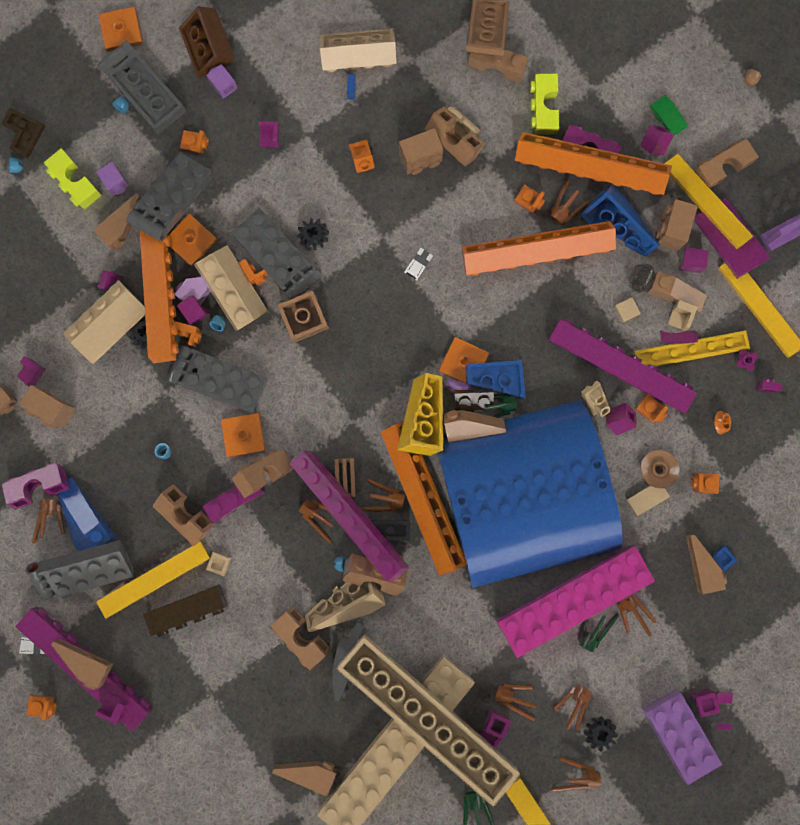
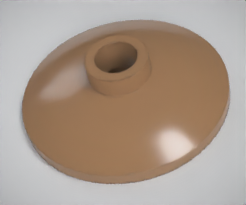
M656 450L648 453L643 458L640 471L643 479L650 486L667 488L677 481L680 474V466L672 454ZM660 468L662 473H656L655 469Z

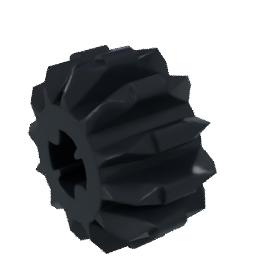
M310 218V223L307 224L306 221H303L304 227H298V231L301 233L297 234V238L301 239V246L306 244V249L309 250L312 245L314 251H316V245L319 244L323 248L322 241L328 242L326 236L329 235V230H325L327 226L325 223L321 224L320 219H317L314 223L313 219ZM314 231H316L317 236L313 235L312 237H310L309 233L313 234Z
M141 318L138 321L139 323H136L135 327L129 330L133 333L129 338L134 340L133 344L135 346L140 345V348L145 349L147 346V334L142 335V332L146 331V319L143 320Z
M599 716L598 722L594 717L591 718L593 724L586 723L590 730H584L583 732L588 736L585 741L591 743L590 747L592 749L597 747L600 752L603 751L604 746L607 750H610V743L616 745L612 738L618 737V734L614 732L617 727L611 724L609 718L604 721V718ZM600 730L603 731V737L601 738L599 737Z

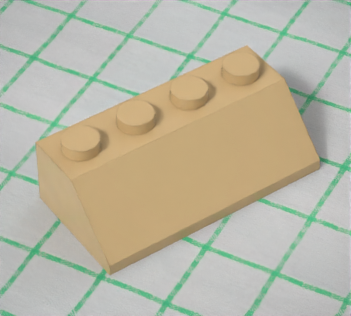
M393 29L320 35L322 70L335 72L338 69L354 70L356 67L370 69L379 65L390 67L393 64H397Z
M228 245L195 263L196 269L235 331L268 311Z
M118 280L78 320L70 325L63 334L90 363L94 364L145 315V306Z

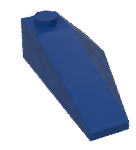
M612 183L600 192L580 214L589 225L611 221L616 228V237L624 241L626 247L643 256H647L660 245L627 198Z
M72 477L69 478L68 484L70 489L57 494L74 547L77 551L113 542L117 539L116 535Z

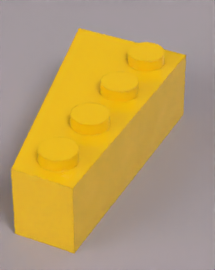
M425 373L413 380L397 450L428 456L443 451L442 376Z

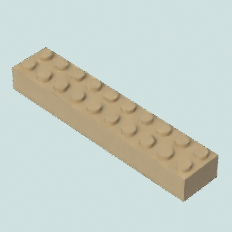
M365 634L339 663L337 669L492 806L498 802L520 775L518 768Z
M443 654L420 683L453 711L475 682L473 678ZM391 718L322 804L317 816L328 825H362L423 749L424 745L395 719Z

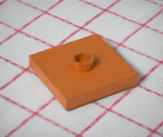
M135 7L98 14L107 52L115 50L125 41H128L131 46L143 44Z
M188 214L169 234L170 247L191 266L218 240L191 214Z
M455 337L439 372L467 384L465 365L485 363L489 352Z
M259 413L221 419L226 457L265 451Z

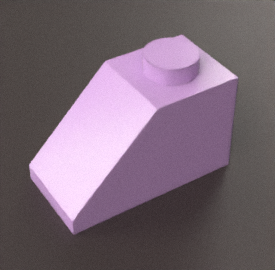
M196 277L181 282L175 290V296L184 301L193 295L201 305L211 291L202 277Z

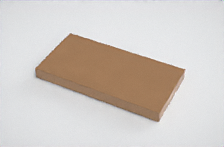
M473 0L466 51L504 56L510 1Z

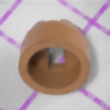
M753 69L747 70L744 76L745 84L748 86L757 84L761 74Z

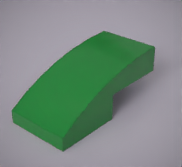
M663 95L649 105L658 122L661 121L665 129L674 134V136L688 127L676 106L666 95Z

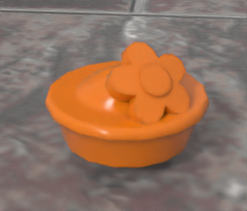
M723 411L717 412L713 422L718 434H724L731 428L730 415Z

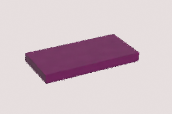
M726 198L721 200L724 203V205L734 214V216L752 234V232L749 230V228L746 226V224L743 222V220L740 218V216L737 214V212L734 210V208L731 206ZM703 212L695 216L694 222L737 279L770 259V256L754 235L744 245L736 249Z

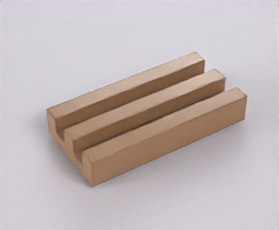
M354 458L335 459V479L340 484L339 463H342L343 486L347 493V463H350L352 493H348V495L356 497Z

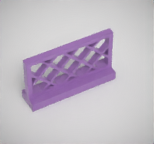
M800 214L760 235L769 252L800 236Z

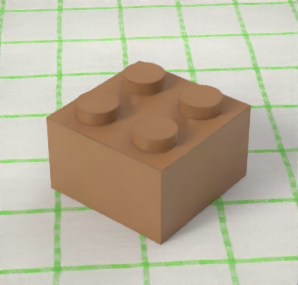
M435 128L399 141V155L407 175L410 173L412 175L422 172L423 168H434L442 162L443 147Z
M677 199L671 205L668 204L660 217V221H662L661 228H658L655 234V238L660 243L659 246L678 251L688 242L698 208L697 205Z
M313 290L277 305L290 338L294 343L329 329Z
M34 385L29 387L18 404L24 408V413L31 417L39 418V422L53 428H64L76 410L75 407L49 391Z

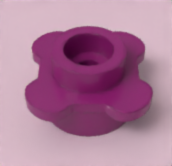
M741 350L736 362L737 367L747 368L748 371L754 370V363L758 355Z

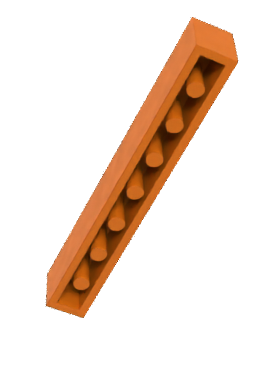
M522 132L518 140L515 161L525 165H536L542 169L549 168L559 173L575 174L577 177H588L598 182H609L615 186L622 185L633 190H644L654 195H664L672 165Z
M611 221L461 246L463 267L466 275H478L482 272H496L499 269H514L522 265L532 266L540 262L550 263L557 259L589 256L592 253H607L610 250H616V228Z
M140 230L148 358L153 363L177 360L176 354L179 353L178 343L175 342L177 326L174 324L173 318L176 317V310L174 305H172V299H175L173 288H171L173 273L169 265L172 264V257L168 251V247L171 246L170 237L166 235L165 239L159 242Z
M403 422L380 433L440 576L453 572L467 565L422 454L397 450Z

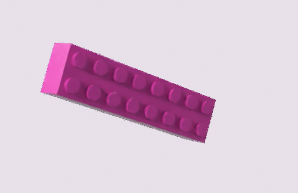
M630 545L496 621L515 656L518 658L646 587L655 580L636 546Z

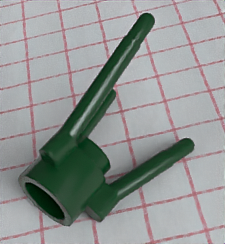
M494 395V399H501L498 400V404L484 407L485 410L499 408V411L503 412L491 417L500 418L504 415H510V411H515L516 402L513 395Z
M616 614L599 637L597 634L606 616L603 615L593 633L587 631L585 634L587 619L583 621L581 632L578 636V639L581 640L579 646L593 652L595 647L598 648L601 640L613 626L619 615Z
M476 791L467 792L466 797L463 798V825H467L469 807L475 813L476 825H481L479 810L482 809V805L490 825H495L486 800Z

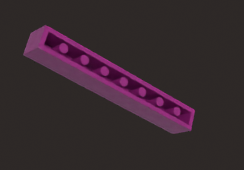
M568 319L558 320L548 341L682 413L687 412L697 394L692 391L694 387L685 382L682 385L675 381L677 378L668 373L664 376L658 372L659 368L651 364L648 366L642 364V359L635 355L631 357L625 355V350L618 346L610 347L607 345V340L599 336L597 339L590 336L591 332L582 327L580 330L573 327L575 323Z
M302 450L289 463L387 582L396 581L409 568L406 562L312 451Z
M42 607L31 608L15 627L101 704H103L108 693L129 701L130 704L121 722L131 731H134L153 710L149 707L150 703L145 698H139L132 686L121 682V677L116 672H109L104 685L98 689L85 687L84 683L77 679L56 652L52 643L55 640L62 639L90 653L92 651L86 646L82 647L77 642L78 639L75 635L65 632L62 629L63 625L59 621H53L48 616L47 610Z

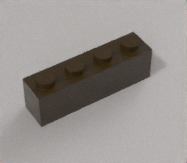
M218 584L146 612L143 616L150 636L157 634L158 637L169 633L168 629L175 627L176 630L186 627V622L194 620V623L206 619L205 615L212 613L215 616L223 613V608L228 605L222 588Z

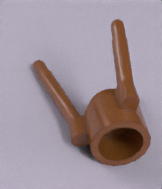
M569 180L565 181L557 201L550 211L552 213L550 218L559 225L567 224L572 217L590 203L589 200L568 215L570 211L567 208L579 193V190H576L564 206L560 205L558 207L567 189Z
M371 479L367 480L368 483L390 492L388 497L370 494L371 498L385 500L387 505L390 506L359 507L362 511L390 510L396 512V509H402L404 494H400L399 490H394Z
M41 499L32 539L33 544L36 543L39 529V537L43 538L47 515H54L55 512H57L61 534H65L61 505H57L56 499Z
M307 499L299 510L303 514L302 518L307 520L331 544L332 540L312 520L314 517H317L325 524L333 527V523L318 513L319 509L317 507L327 511L328 509L315 500L311 502Z
M631 594L620 600L617 607L620 610L626 632L629 633L630 629L624 610L627 612L633 611L649 637L652 636L636 609L637 605L653 623L657 621L642 605L636 595Z
M506 683L503 686H498L495 701H498L499 705L506 706L518 714L535 721L533 716L509 704L513 701L536 708V705L513 697L514 691H510V689L533 690V686L510 685Z
M579 684L576 688L572 686L570 691L554 707L556 711L574 695L572 699L577 701V704L565 727L566 730H569L582 705L575 727L576 730H579L587 704L591 699L590 695L592 692Z
M564 757L559 758L560 761L584 769L586 772H583L582 779H568L569 783L583 784L553 787L552 791L600 788L601 773L594 771L593 766H586Z

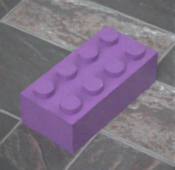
M673 690L642 708L679 776L687 785L722 765L680 692Z

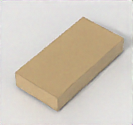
M648 486L626 499L635 516H639L670 496L665 488Z

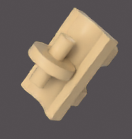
M598 381L594 382L593 386H586L581 391L582 397L593 416L598 413L603 417L611 411L601 384Z

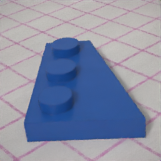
M522 360L465 365L467 385L483 389H493L495 392L526 398Z

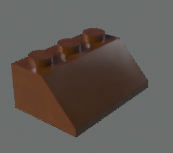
M197 6L181 24L179 30L197 77L207 75L213 67H218L220 64L226 68L235 58L216 8Z

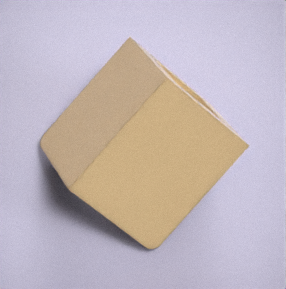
M679 300L674 305L668 325L683 331L688 330L691 327L698 307Z

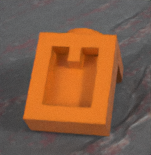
M184 130L180 149L203 154L204 149L208 147V138L205 132L200 130L199 133Z
M367 140L349 144L356 172L360 173L374 169V162Z
M524 184L514 202L534 213L536 209L540 210L545 200L543 197L545 193L541 192L539 194Z
M246 259L239 262L252 286L255 284L257 286L261 285L266 281L268 274L265 269L257 273L252 262L248 264Z
M174 321V324L177 326V335L187 338L190 335L188 345L195 348L196 344H199L202 333H200V329Z
M647 394L635 410L651 423H656L658 421L662 422L667 416L666 411L669 407L661 405L652 396Z
M694 473V477L691 478V487L697 493L719 494V474Z
M29 695L26 716L42 717V720H48L56 711L55 697Z

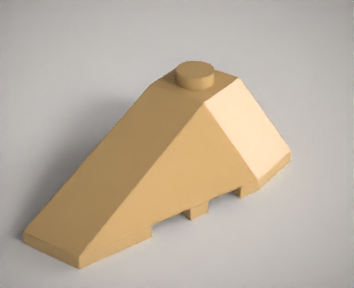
M368 581L359 586L346 582L341 588L336 586L332 590L334 593L327 601L322 599L305 615L307 630L313 632L368 615L385 606L383 593L379 591V584Z

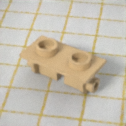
M450 106L448 108L458 118L454 128L461 138L471 131L476 136L481 132L455 107L452 108Z

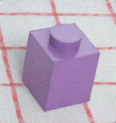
M222 64L218 67H213L207 74L209 82L222 99L237 89L234 79Z
M113 162L96 171L112 195L123 193L126 190L125 188L129 186Z

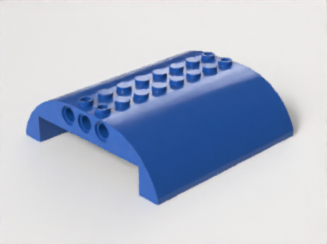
M580 400L505 419V433L448 443L447 435L443 436V451L436 454L439 457L472 588L622 548L621 519L608 467L593 421Z

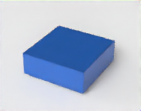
M348 74L347 98L354 100L356 76Z
M725 545L721 546L711 555L721 568L722 573L737 561Z

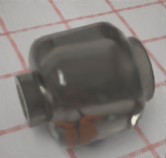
M647 263L635 265L628 277L630 288L639 293L648 291L656 276L654 268Z

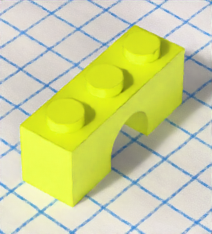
M535 74L534 80L530 82V93H533L534 97L530 102V109L534 111V117H531V129H534V135H557L559 130V110L548 109L544 105V101L556 99L558 94V74Z
M62 148L44 162L48 167L47 173L53 179L57 178L60 181L58 186L64 193L69 192L71 194L69 199L76 207L80 205L85 210L102 196L85 176L77 182L71 181V175L78 167Z

